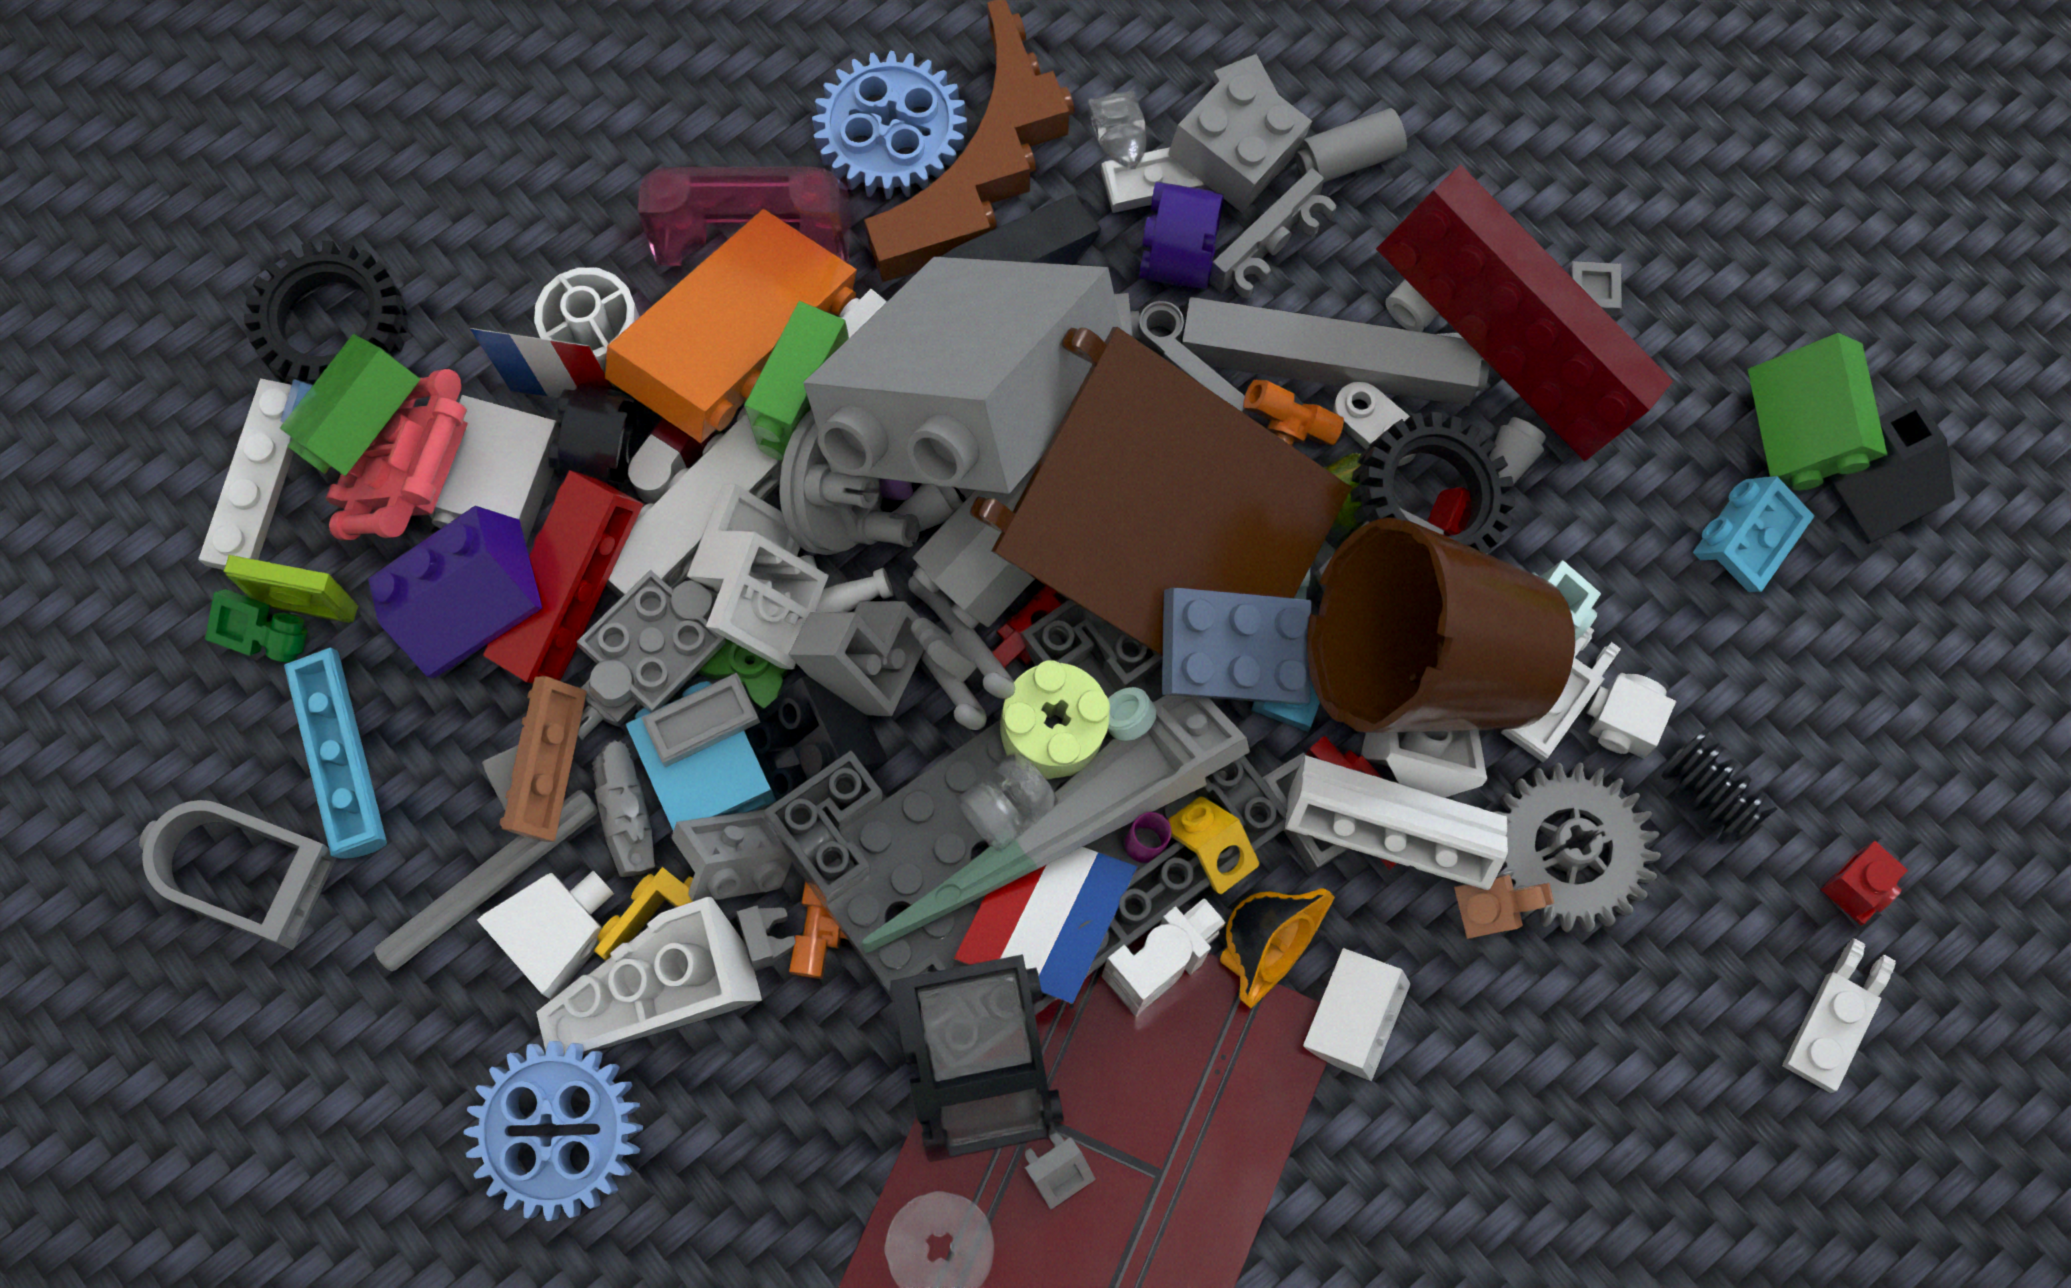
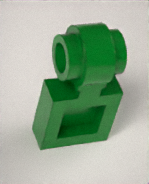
M223 589L214 592L205 640L248 656L261 652L263 645L266 648L265 654L267 657L282 662H293L297 660L298 654L304 652L308 630L303 627V618L288 613H276L273 615L272 621L267 622L269 604Z

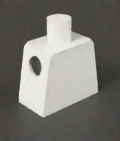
M594 870L571 891L553 873H550L486 912L477 921L541 994L552 1000L565 989L600 943L597 940V936L602 927L591 914L614 895V892Z

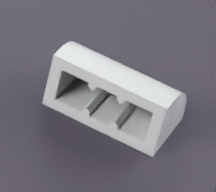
M1343 948L1303 1046L1326 1062L1372 1081L1410 987V982L1404 971Z

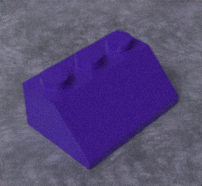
M476 505L368 578L378 623L419 669L430 678H436L542 609L520 520Z

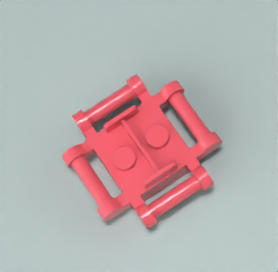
M450 369L437 370L432 372L429 377L420 378L421 380L346 476L341 474L338 483L330 486L326 500L344 509L334 513L330 518V532L336 539L342 541L354 540L361 534L375 533L383 538L398 537L405 531L411 516L433 513L468 425L464 421L467 409L456 402L462 385L461 379L455 371ZM430 397L427 406L413 407L416 399Z

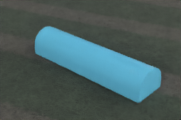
M330 647L285 664L289 688L331 856L340 859L355 858L382 849L386 846L387 841L339 652Z

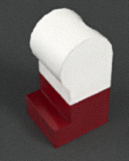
M662 418L629 464L628 475L638 496L644 502L655 504L668 491V485L672 478L680 470L688 468L697 455L703 456L705 446L716 436L715 431L700 443L665 418Z

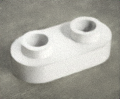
M1353 382L1344 386L1339 391L1333 408V413L1344 417L1343 430L1366 450L1374 440L1394 423L1401 419L1405 421L1410 417L1376 387L1366 382ZM1356 399L1364 400L1368 404V408L1359 410L1353 406L1352 401ZM1416 454L1403 457L1398 466L1409 463Z

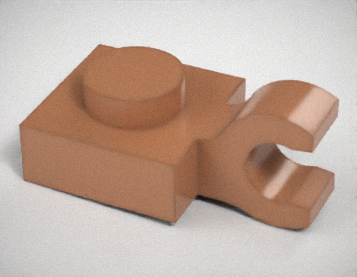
M1510 874L1496 877L1489 890L1468 884L1454 887L1467 939L1518 929L1523 926L1520 912L1547 907L1546 905L1554 904L1550 883L1514 890Z

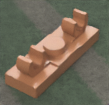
M547 676L535 677L533 688L528 692L527 696L530 699L527 715L522 718L524 727H522L511 776V788L506 792L505 798H508L504 817L500 818L499 824L502 826V830L543 842H555L585 703L586 690Z

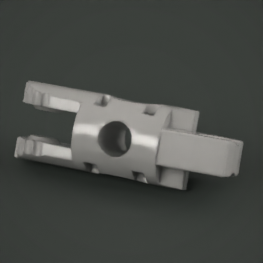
M614 740L612 743L609 742L604 746L603 752H600L593 759L592 770L595 772L593 775L596 784L594 792L605 840L620 877H630L648 873L655 867L652 828L641 781L637 779L634 763L630 758L629 748L621 740L619 742Z

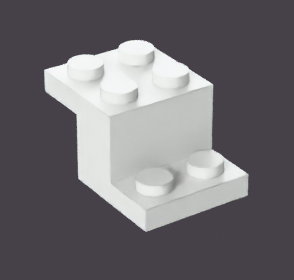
M737 484L722 485L687 577L718 594L706 628L780 668L794 669L796 662L788 654L809 613L816 611L829 575L797 557L800 546L789 534L781 511Z

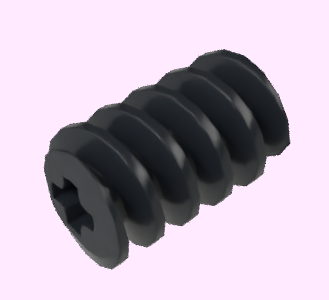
M1705 729L1667 760L1668 764L1661 776L1664 780L1678 776L1682 777L1675 793L1678 796L1692 792L1696 793L1689 809L1693 813L1706 808L1710 809L1703 825L1708 829L1723 824L1725 827L1717 839L1719 844L1723 845L1740 840L1773 814L1777 808L1774 807L1762 812L1758 810L1766 795L1762 791L1747 796L1744 794L1752 779L1748 775L1735 779L1730 778L1738 763L1734 758L1721 763L1716 762L1723 746L1719 742L1703 747L1702 743L1709 733V730Z

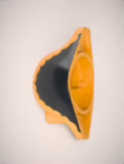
M1320 888L1301 895H1286L1272 891L1260 892L1249 896L1234 909L1226 927L1228 947L1221 954L1220 962L1240 976L1239 996L1250 1008L1257 1004L1289 972L1305 951L1335 898L1330 891Z

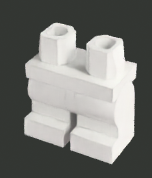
M1202 899L1184 915L1175 906L1163 916L1160 926L1154 928L1147 936L1143 949L1136 955H1133L1123 945L1109 956L1102 978L1136 1017L1172 987L1182 976L1184 970L1191 975L1203 964L1211 949L1209 944L1218 937L1219 930L1224 926L1225 922L1206 899Z

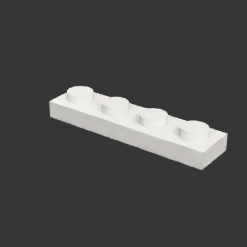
M260 378L198 559L205 566L224 570L228 555L254 560L259 559L294 451L287 447L293 438L280 429L283 424L281 417L292 386L290 384Z

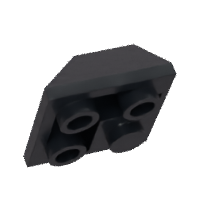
M1919 397L1879 417L1887 451L1886 456L1870 461V466L1863 471L1852 474L1836 473L1825 477V480L1867 545L1955 500L1947 439Z
M809 676L799 678L757 714L760 723L744 730L777 801L851 750L869 774L888 761L867 715Z

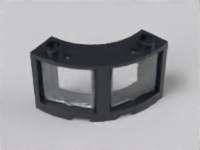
M1023 954L890 981L907 1065L918 1064L920 1077L910 1079V1086L917 1119L920 1125H922V1140L929 1162L1050 1138L1049 1135L1055 1134L1054 1123L1064 1122L1058 1089L1048 1090L1032 1003L1043 1000L1037 967L1026 969ZM917 995H919V998H920V1003H921V1008H922V1013H923V1019H924L925 1029L923 1028L922 1017H921V1012H920V1007H919V1002H918V996H917ZM926 1042H928V1044H929V1049H930V1055H931L933 1070H932V1068H931V1063H930V1058H929V1053H928V1048H927V1043H926Z

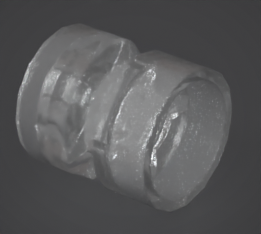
M1017 752L1011 753L992 769V780L989 783L979 780L957 798L959 808L972 827L998 852L1005 850L1024 833L1023 823L1025 821L1037 823L1058 805V799L1043 775L1028 759ZM1006 790L1018 803L1017 806L1014 807L1010 800L1003 794Z

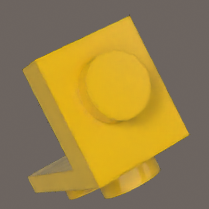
M663 867L655 876L648 874L634 889L631 895V899L634 902L621 917L618 915L613 916L600 930L597 936V940L600 943L594 952L605 961L611 957L610 953L622 943H629L637 935L664 900L668 901L675 908L693 902L688 895L693 878L689 876L682 883Z

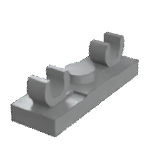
M1311 168L1213 261L1209 283L1221 294L1234 283L1235 291L1241 297L1249 299L1252 296L1254 287L1244 277L1248 274H1255L1264 282L1269 279L1271 269L1262 258L1268 252L1271 255L1277 254L1287 244L1292 235L1289 229L1299 221L1301 229L1308 235L1314 236L1318 232L1319 222L1311 217L1310 214L1312 212H1321L1329 220L1334 217L1336 211L1335 203L1329 197L1321 195L1324 177Z

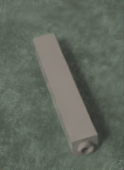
M1194 297L1189 299L1182 345L1208 366L1342 387L1353 382H1366L1376 387L1382 393L1470 406L1477 389L1484 390L1486 387L1489 364L1482 360V357L1463 338Z

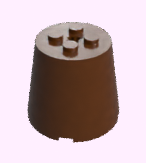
M1383 518L1360 527L1336 550L1319 581L1320 584L1326 585L1318 615L1310 614L1307 655L1310 676L1318 699L1327 713L1335 721L1344 722L1355 729V731L1391 733L1525 728L1539 721L1552 709L1567 684L1575 654V629L1568 603L1555 585L1537 575L1414 522L1396 518Z

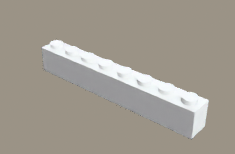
M872 289L861 299H852L839 315L840 318L846 320L849 338L887 302ZM745 407L740 411L737 422L725 434L719 433L707 443L703 450V456L690 469L684 468L672 478L668 485V491L655 504L649 503L641 509L606 583V586L620 598L649 570H652L672 589L687 577L723 484H737L761 500H764L780 483L783 461L767 456L758 448Z

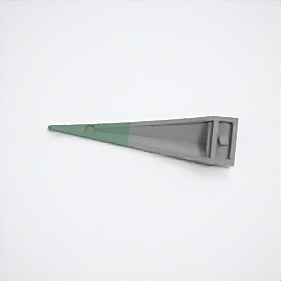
M1165 695L1153 702L1156 708V719L1152 727L1144 735L1129 741L1114 738L1085 768L1076 773L1044 803L998 841L938 887L865 937L861 943L865 953L886 945L1135 821L1141 814L1153 812L1206 786L1205 777L1250 752L1247 737L1209 698Z

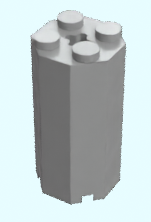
M1041 458L1009 494L974 490L913 556V559L918 563L913 575L932 593L936 594L941 589L954 602L951 610L971 629H974L979 622L989 627L1035 578L991 552L1001 532L972 517L970 509L979 496L986 499H996L1013 512Z

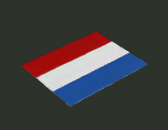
M470 328L510 391L560 398L564 389L575 390L581 383L613 389L611 383L605 379V372L589 345Z
M1081 847L986 894L954 959L971 965L1023 954L1026 969L1037 967L1041 991L1073 1004L1120 905V898L1126 892L1138 866ZM1089 920H1093V921L1089 922L1088 924H1086L1085 926H1083V927H1081L1080 929H1078L1082 923H1084V922H1086V921H1089ZM1012 977L1006 978L1008 980L1013 981Z

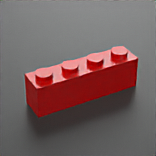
M569 470L564 483L556 493L555 502L543 528L535 538L534 547L529 555L542 609L488 643L483 656L525 682L534 683L535 677L542 676L561 681L578 645L577 641L581 638L644 504L599 479Z

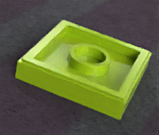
M228 555L223 572L250 598L269 604V608L346 623L354 622L358 605L329 574Z

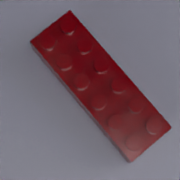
M1461 164L1376 248L1584 462L1650 411L1673 382L1646 352Z

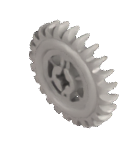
M1581 762L1574 766L1569 778L1566 777L1561 763H1556L1553 766L1550 780L1546 778L1541 768L1535 769L1532 773L1533 788L1524 779L1520 778L1514 784L1518 798L1508 793L1501 796V804L1509 814L1499 811L1494 812L1507 817L1506 837L1508 853L1503 863L1504 870L1497 877L1510 874L1514 890L1550 883L1554 904L1546 905L1547 907L1540 909L1541 923L1547 927L1557 916L1565 932L1572 930L1575 919L1579 920L1581 927L1586 932H1591L1595 927V916L1605 926L1610 927L1615 923L1612 909L1624 916L1632 914L1633 907L1629 904L1626 897L1637 901H1642L1647 897V892L1637 882H1653L1657 878V874L1643 867V864L1654 863L1661 857L1659 852H1653L1644 848V845L1653 842L1659 836L1658 831H1643L1640 828L1652 816V812L1633 813L1631 810L1640 798V794L1634 793L1621 799L1618 795L1624 782L1622 778L1617 779L1606 788L1603 786L1604 769L1599 768L1589 780H1586L1583 771L1584 766ZM1570 812V819L1560 827L1544 822L1553 814ZM1580 814H1583L1588 818L1592 819L1598 824V826H1596L1588 819L1580 818ZM1537 830H1540L1550 838L1547 841V848L1536 852ZM1590 838H1593L1588 844L1584 846V849L1582 851H1580L1578 848H1574L1571 850H1569V848H1566L1560 851L1555 857L1548 859L1546 861L1543 860V858L1547 856L1549 857L1551 855H1554L1566 844V841L1569 839L1572 842H1577L1579 840L1581 842H1584L1589 840ZM1605 844L1609 846L1607 866L1599 858V854ZM1588 865L1601 874L1592 882L1574 884L1576 873ZM1554 866L1560 871L1566 872V883L1548 874L1546 869ZM1535 910L1526 911L1522 913L1523 915L1528 916Z

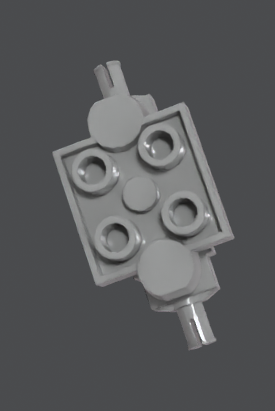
M649 570L577 641L578 647L597 663L591 672L590 679L581 687V689L587 691L585 701L588 706L582 712L577 736L580 741H583L602 720L620 727L636 710L640 711L646 708L652 713L661 709L726 644L725 637L706 628L718 596L717 593L704 588L699 582L694 580L684 581L672 589L652 570Z

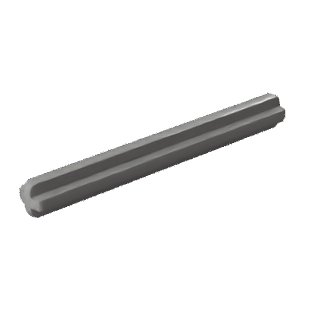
M582 790L573 793L563 801L555 842H543L519 835L378 944L374 949L377 959L386 969L390 971L397 970L594 817L598 812L594 802Z

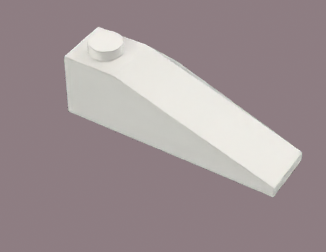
M705 897L660 913L647 923L648 928L629 943H622L610 953L611 957L589 975L579 977L536 1012L545 1051L549 1041H561L564 1055L571 1043L583 1044V1054H587L591 1051H597L711 1018L762 1001L746 944L712 897Z

